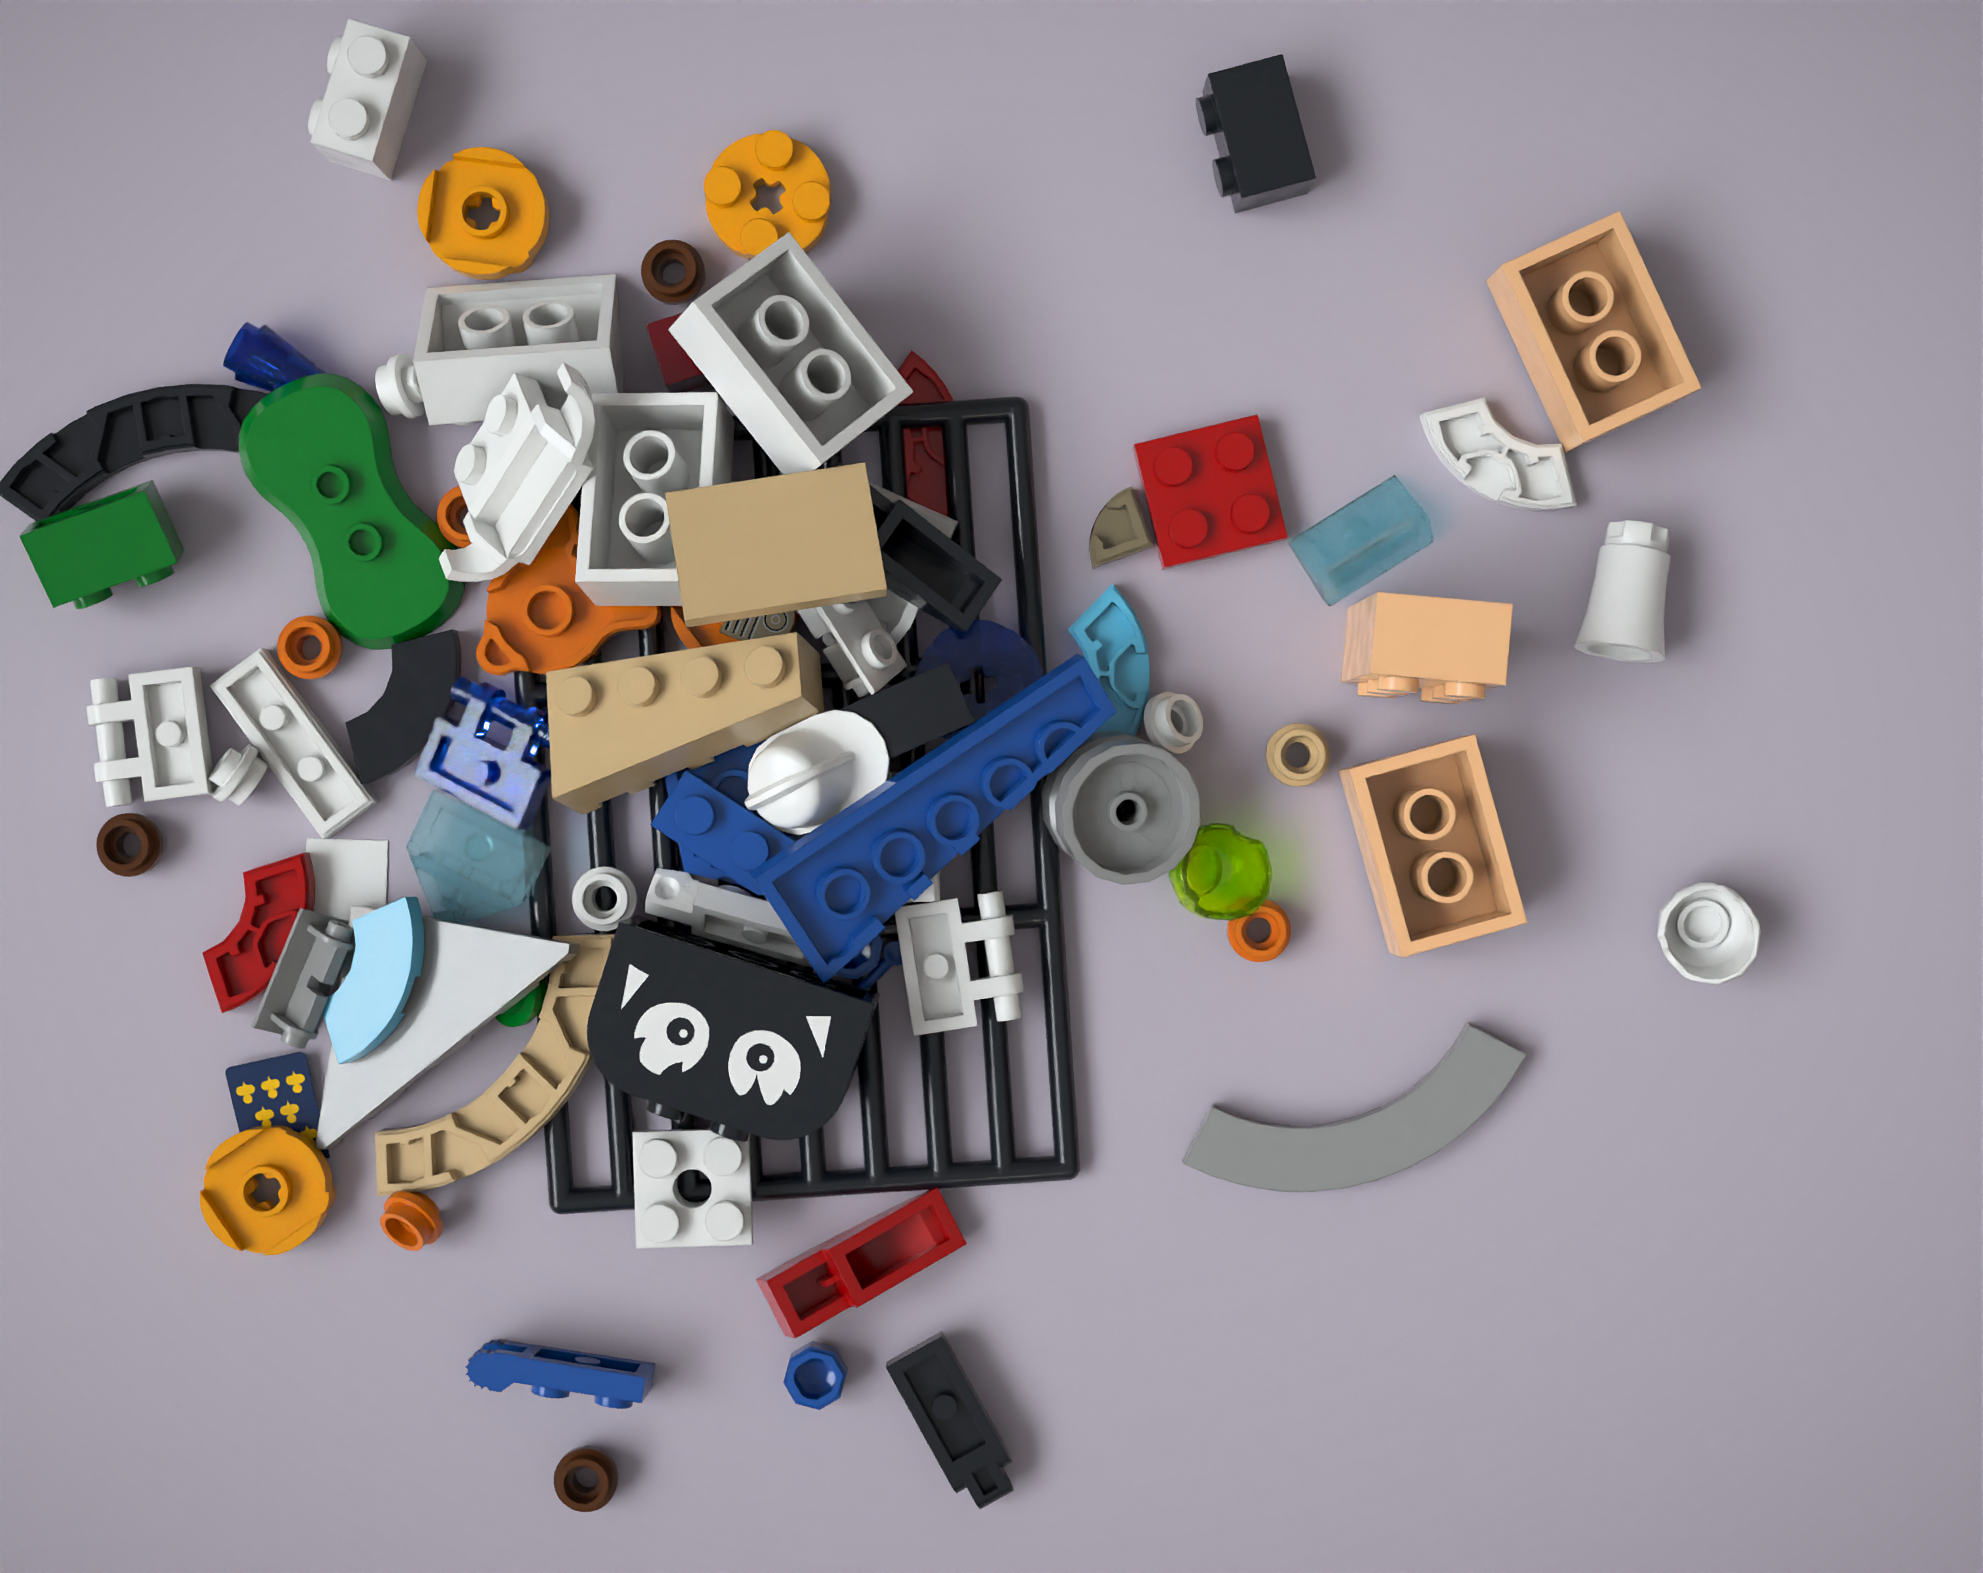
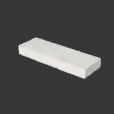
M258 649L210 685L322 839H329L379 802L369 786L361 784L355 767L267 649Z

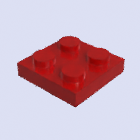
M1258 414L1134 444L1133 451L1162 570L1284 541L1288 538Z

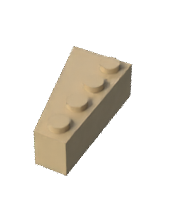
M794 632L546 672L552 799L584 815L603 807L602 802L626 792L633 795L656 785L655 780L687 767L694 770L715 761L714 756L741 745L746 747L752 746L805 719L824 713L820 653L801 635Z

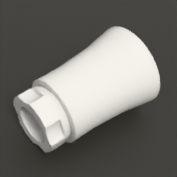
M1632 520L1609 522L1607 524L1604 546L1599 548L1596 573L1587 611L1574 645L1576 650L1596 657L1625 662L1652 663L1665 660L1664 618L1666 586L1671 556L1667 553L1670 542L1669 529L1656 526L1653 523Z

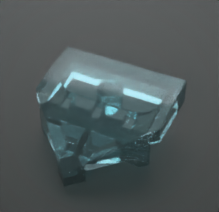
M440 790L432 791L406 845L434 918L460 923H468L524 904L552 849L551 846Z

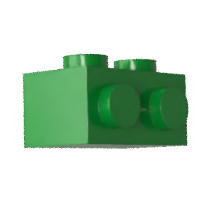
M153 480L30 523L19 536L53 608L73 601L76 609L95 605L113 595L110 587L132 579L135 580L137 587L161 581L174 573L171 565L178 563L184 552L183 545Z

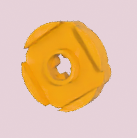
M768 130L762 134H752L735 141L717 157L712 169L707 173L704 180L706 212L711 226L719 240L737 256L747 260L749 258L752 259L788 232L804 252L808 253L824 235L828 225L832 202L828 174L820 159L808 146L790 138L784 132ZM763 184L770 188L779 185L785 190L779 197L783 208L775 214H772L767 207L756 211L751 205L758 198L756 189Z
M472 147L452 155L453 160L445 163L439 171L434 169L425 179L418 199L417 215L419 228L433 253L455 272L479 280L499 279L511 273H521L527 270L533 264L537 252L542 248L549 228V205L539 181L516 157L499 149ZM482 198H491L493 208L500 212L497 222H491L488 229L478 230L477 222L468 218L469 208H480Z
M284 1125L256 1126L226 1139L210 1155L204 1169H207L204 1177V1190L200 1191V1208L210 1230L228 1247L239 1251L246 1249L253 1253H264L263 1255H278L302 1244L321 1227L328 1210L333 1206L336 1199V1189L332 1183V1173L327 1159L320 1149L315 1148V1143L311 1139ZM259 1173H263L267 1179L275 1177L281 1185L278 1191L280 1202L277 1206H274L269 1200L258 1203L254 1199L252 1193L259 1187L255 1177Z

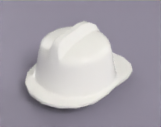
M831 710L816 714L771 736L756 749L749 763L747 787L749 796L745 799L744 803L748 810H757L765 821L782 832L795 835L810 833L887 781L890 758L885 739L872 722L855 712Z

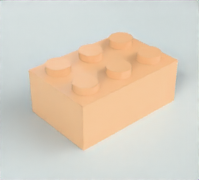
M1620 211L1502 264L1486 280L1565 453L1676 403L1701 389V385Z
M1376 592L1347 609L1341 683L1358 684L1357 696L1395 699L1396 696H1406L1407 693H1418V690H1421L1420 701L1430 703L1459 704V701L1472 702V699H1485L1486 689L1506 685L1513 604Z
M1475 734L1455 737L1338 770L1389 953L1403 958L1528 923Z

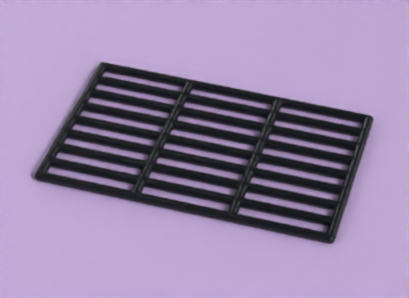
M1021 397L898 404L864 431H879L882 488L908 499L904 429L942 427L947 514L949 518L958 521L951 540L976 558L967 425L1005 423L1020 650L982 653L979 613L967 632L961 633L955 629L957 654L919 657L917 619L915 617L910 629L896 645L907 667L887 683H900L949 662L956 680H959V687L974 722L986 715L984 678L1022 675V686L1025 689L1047 674L1030 413L1027 401ZM732 415L734 420L733 441L752 440L755 479L780 475V470L736 415ZM842 450L818 469L828 468L839 462L843 463ZM582 487L571 502L578 511L579 518ZM663 616L655 627L638 630L640 657L665 653ZM601 651L584 666L602 663ZM820 663L822 689L832 688L834 710L841 709L858 701V696L853 688L849 690L844 688L843 682L832 664ZM517 671L514 672L531 935L553 939V936H557L542 720V707H548L547 683L540 682V675L537 673ZM971 724L962 727V730H964L965 728H967V727L970 726ZM925 744L900 754L901 771L926 755ZM1047 775L1043 776L1030 792L1037 903L1005 905L1006 915H1013L1015 930L1039 928L1054 1156L1016 1158L1007 1021L996 1020L992 997L980 999L991 1160L953 1162L944 1031L919 1035L928 1164L890 1167L878 999L857 1064L864 1168L826 1171L824 1126H822L815 1132L799 1138L801 1173L763 1175L761 1137L750 1134L752 1202L931 1190L936 1187L938 1189L1065 1181L1072 1180L1078 1176L1080 1172L1059 846L1055 844L1043 820L1041 793ZM664 777L655 780L656 785L648 788L651 823L668 798ZM611 799L602 802L603 807L586 813L590 870L604 866L616 868ZM994 821L978 835L980 840L970 848L974 907L960 908L962 922L981 919L977 894L998 891ZM651 826L654 875L657 868L679 871L678 843ZM718 880V886L731 885L744 890V887L737 884ZM602 886L595 894V902L602 910L609 911L615 907L617 895L612 888ZM910 902V905L923 902ZM894 913L883 924L886 928L879 933L882 939L898 938ZM657 916V922L691 932V926L683 927L681 922ZM594 929V933L581 934H615L617 929L609 931ZM984 940L976 941L979 978L990 976ZM787 961V964L813 972L812 967ZM870 971L859 979H852V985L863 981ZM550 973L543 978L547 989ZM877 982L867 988V990L878 993ZM539 1014L536 1016V1018H537V1025H538L539 1020H540V1018H538V1017H539ZM605 1077L611 1186L574 1188L567 1100L559 1112L544 1126L549 1206L556 1214L635 1210L631 1095L612 1085ZM687 1113L684 1121L671 1120V1130L697 1129L696 1116ZM686 1170L678 1176L677 1188L685 1200L699 1203L710 1197L712 1191L711 1182L709 1179H700L699 1170Z

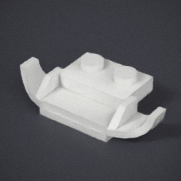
M565 362L562 363L557 374L565 392L569 395L560 410L547 405L537 380L514 373L502 394L495 396L490 402L485 421L472 442L465 445L459 452L454 473L468 508V513L463 519V523L472 544L456 550L444 549L439 557V561L447 580L459 582L491 580L504 575L518 562L530 565L593 470V465L587 454L595 427L591 391L581 373Z

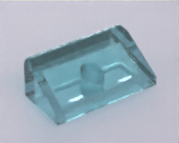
M1393 475L1288 541V544L1319 595L1328 606H1331L1430 545L1434 540L1427 513L1396 475Z

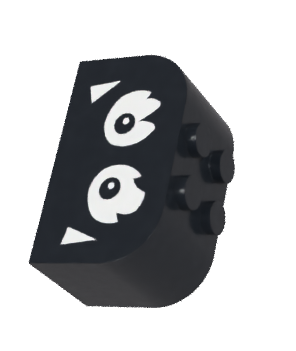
M637 915L620 921L588 1017V1047L592 1059L601 1074L612 1085L623 1092L648 1100L646 1109L653 1114L676 1121H684L687 1113L712 1121L709 1130L713 1133L742 1142L748 1141L749 1134L772 1140L797 1139L809 1135L824 1126L842 1104L854 1077L880 993L833 978L823 983L815 972L725 943L691 934V932Z

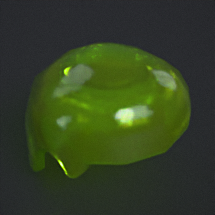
M1224 823L1199 825L1192 848L1178 865L1168 873L1169 881L1180 904L1186 910L1201 918L1216 921H1232L1253 915L1268 898L1273 871L1267 848L1262 841L1247 837L1234 829V825Z

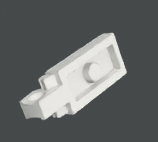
M656 869L646 896L645 913L692 925L691 934L811 967L768 901L751 897L748 892L735 886L721 885L714 887L699 883L698 880H693L687 872Z

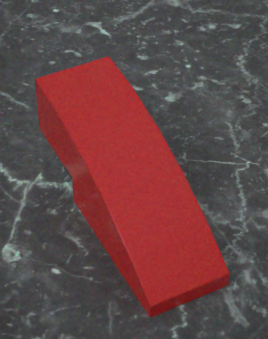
M938 1187L834 1236L757 1278L756 1281L784 1335L796 1339L850 1307L858 1308L965 1246L967 1243Z

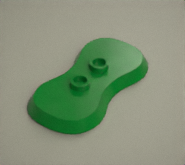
M328 373L314 374L293 380L262 398L250 410L242 423L239 433L241 463L252 486L265 500L292 522L304 540L312 559L318 599L328 621L337 628L344 638L358 646L371 650L391 649L393 644L424 637L440 627L460 605L465 590V582L447 580L439 557L444 549L456 550L458 548L442 535L438 524L412 502L401 485L394 469L386 421L380 407L372 396L347 377Z

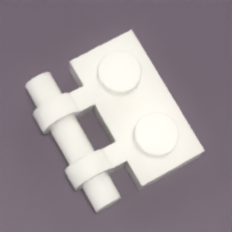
M191 666L128 674L131 700L119 701L117 678L90 680L93 705L86 707L89 726H96L100 762L94 763L96 783H103L106 807L131 805L130 779L135 778L142 779L144 802L213 794L215 783L209 780L213 767L199 667ZM134 721L139 757L127 759L122 723Z
M1002 890L977 894L981 917L979 920L962 922L958 897L904 905L895 912L914 1036L978 1026L974 1000L993 997L997 1021L1022 1018L1018 993L1024 992L1022 972H1015L1010 935L1016 933L1013 915H1006ZM984 940L990 976L971 979L965 943Z

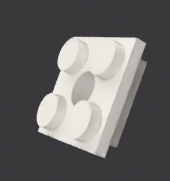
M710 1128L640 1130L632 1132L636 1249L753 1244L750 1134L748 1141L742 1142L715 1134L709 1130ZM690 1169L703 1172L711 1182L712 1191L710 1197L699 1203L685 1200L677 1188V1179L680 1173Z

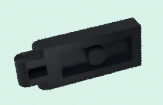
M943 1332L935 1334L887 1361L886 1369L953 1490L958 1493L967 1488L979 1509L1013 1492L1012 1483L1003 1468L1013 1462L1011 1455Z

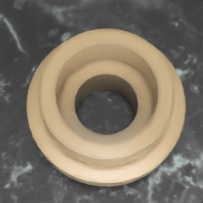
M1294 723L1280 728L1271 736L1266 747L1265 757L1269 771L1278 781L1288 786L1301 787L1316 782L1325 773L1330 760V750L1325 737L1320 731L1307 724ZM1293 743L1302 744L1308 752L1306 763L1299 768L1291 766L1286 760V750Z

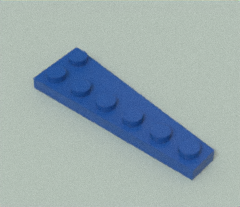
M1076 654L751 871L750 875L817 976L825 983L886 927L883 924L910 898L915 901L933 884L931 879L957 854L963 856L980 840L978 835L1006 809L1011 811L1035 788L1037 782L1043 776L1052 773L1117 711L1086 658Z

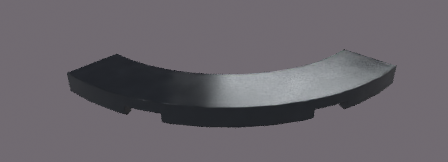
M185 384L135 392L97 405L87 410L86 415L69 423L57 433L51 432L22 456L0 481V496L35 521L71 509L83 496L106 479L128 467L149 459L173 453L200 450L239 453V433L243 420L250 410L268 394L229 385Z

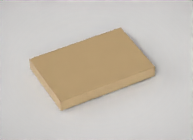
M865 462L665 493L686 628L887 596V585Z

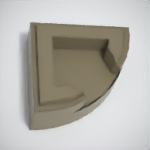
M1132 486L1112 497L1100 511L1094 522L1089 541L1092 569L1153 547Z

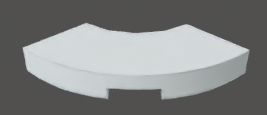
M1485 397L1425 412L1419 416L1426 437L1440 461L1462 484L1480 496L1507 507L1528 511H1556L1572 508L1577 505L1562 444L1536 445L1514 437L1495 420Z

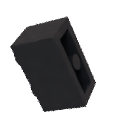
M1283 54L1209 73L1202 91L1203 96L1196 98V109L1204 136L1214 134L1220 158L1213 159L1212 166L1220 196H1230L1235 213L1308 194L1316 180V175Z

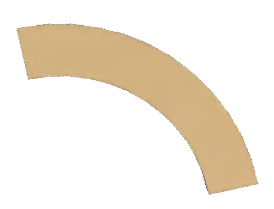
M615 934L553 936V939L580 944L579 954L570 961H564L550 972L548 989L538 1017L540 1018L539 1023L523 1052L519 1053L503 1075L481 1096L463 1108L432 1122L404 1128L383 1129L375 1132L377 1196L391 1195L396 1191L418 1192L440 1187L472 1175L515 1151L537 1134L559 1112L575 1092L593 1062L587 1040L588 1017Z

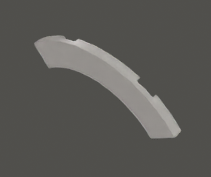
M1465 1024L1454 1044L1439 1063L1416 1083L1413 1089L1382 1108L1379 1107L1356 1117L1332 1122L1328 1125L1295 1127L1254 1121L1211 1105L1182 1162L1215 1178L1247 1187L1283 1192H1317L1344 1189L1377 1181L1412 1167L1439 1152L1462 1135L1491 1107L1507 1087L1526 1054L1471 1025Z

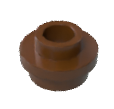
M665 240L654 245L646 253L641 265V277L645 288L652 297L665 304L678 305L690 301L700 292L705 281V266L700 254L690 244L680 240ZM677 263L684 266L685 276L679 283L669 284L663 280V272L668 265Z
M136 813L119 814L109 819L100 829L96 842L97 853L102 864L112 873L124 877L139 876L149 872L160 860L163 851L162 834L157 825L144 815ZM130 833L136 834L141 842L140 851L134 857L128 855L123 847L124 839Z
M592 1446L575 1448L565 1454L556 1467L554 1473L556 1494L562 1503L572 1510L579 1512L596 1511L604 1507L613 1497L618 1486V1469L610 1455L599 1448ZM581 1468L592 1469L598 1476V1484L592 1487L581 1485L576 1477L577 1470Z

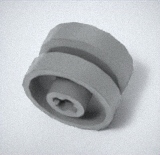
M1118 730L1093 733L1052 773L1047 775L1041 793L1043 820L1055 844L1097 878L1121 885L1151 882L1174 869L1192 848L1201 822L1199 791L1188 769L1168 751L1153 745L1141 737ZM1125 800L1123 808H1118V805Z

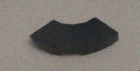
M451 629L391 645L392 673L384 694L368 712L345 722L361 784H369L398 772L413 762L432 743L431 741L443 725L450 708H453L458 693L461 676V646L457 630Z

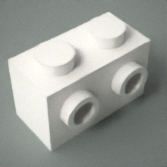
M348 18L343 37L337 36L333 40L327 59V70L331 74L324 98L319 97L315 100L308 121V131L312 135L310 143L331 163L391 181L428 61L410 37Z

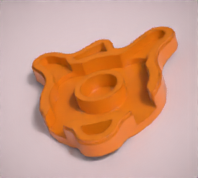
M570 503L530 565L518 562L504 575L491 580L486 591L489 593L486 605L487 620H484V634L476 648L477 661L486 672L497 676H505L517 671L546 675L548 671L584 666L595 658L605 644L617 634L631 630L651 629L660 622L662 617L661 606H596L577 585L575 575L580 518L573 504Z

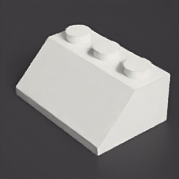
M616 274L426 288L413 364L429 425L453 423L464 426L478 421H485L490 402L495 396L502 394L514 373L537 380L547 405L560 410L569 395L565 392L557 374L563 362L581 373L590 388L591 394L623 393L624 361Z

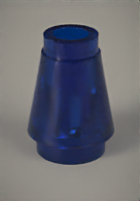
M246 322L236 334L223 362V367L235 373L236 381L269 392L301 377L327 374L326 371L316 367L315 363L266 324L258 328L249 322Z

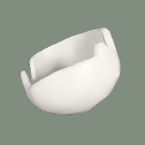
M1696 882L1675 891L1659 911L1657 938L1662 951L1677 971L1691 981L1714 985L1722 984L1742 976L1758 957L1761 935L1759 920L1747 902L1727 885H1718L1715 882Z

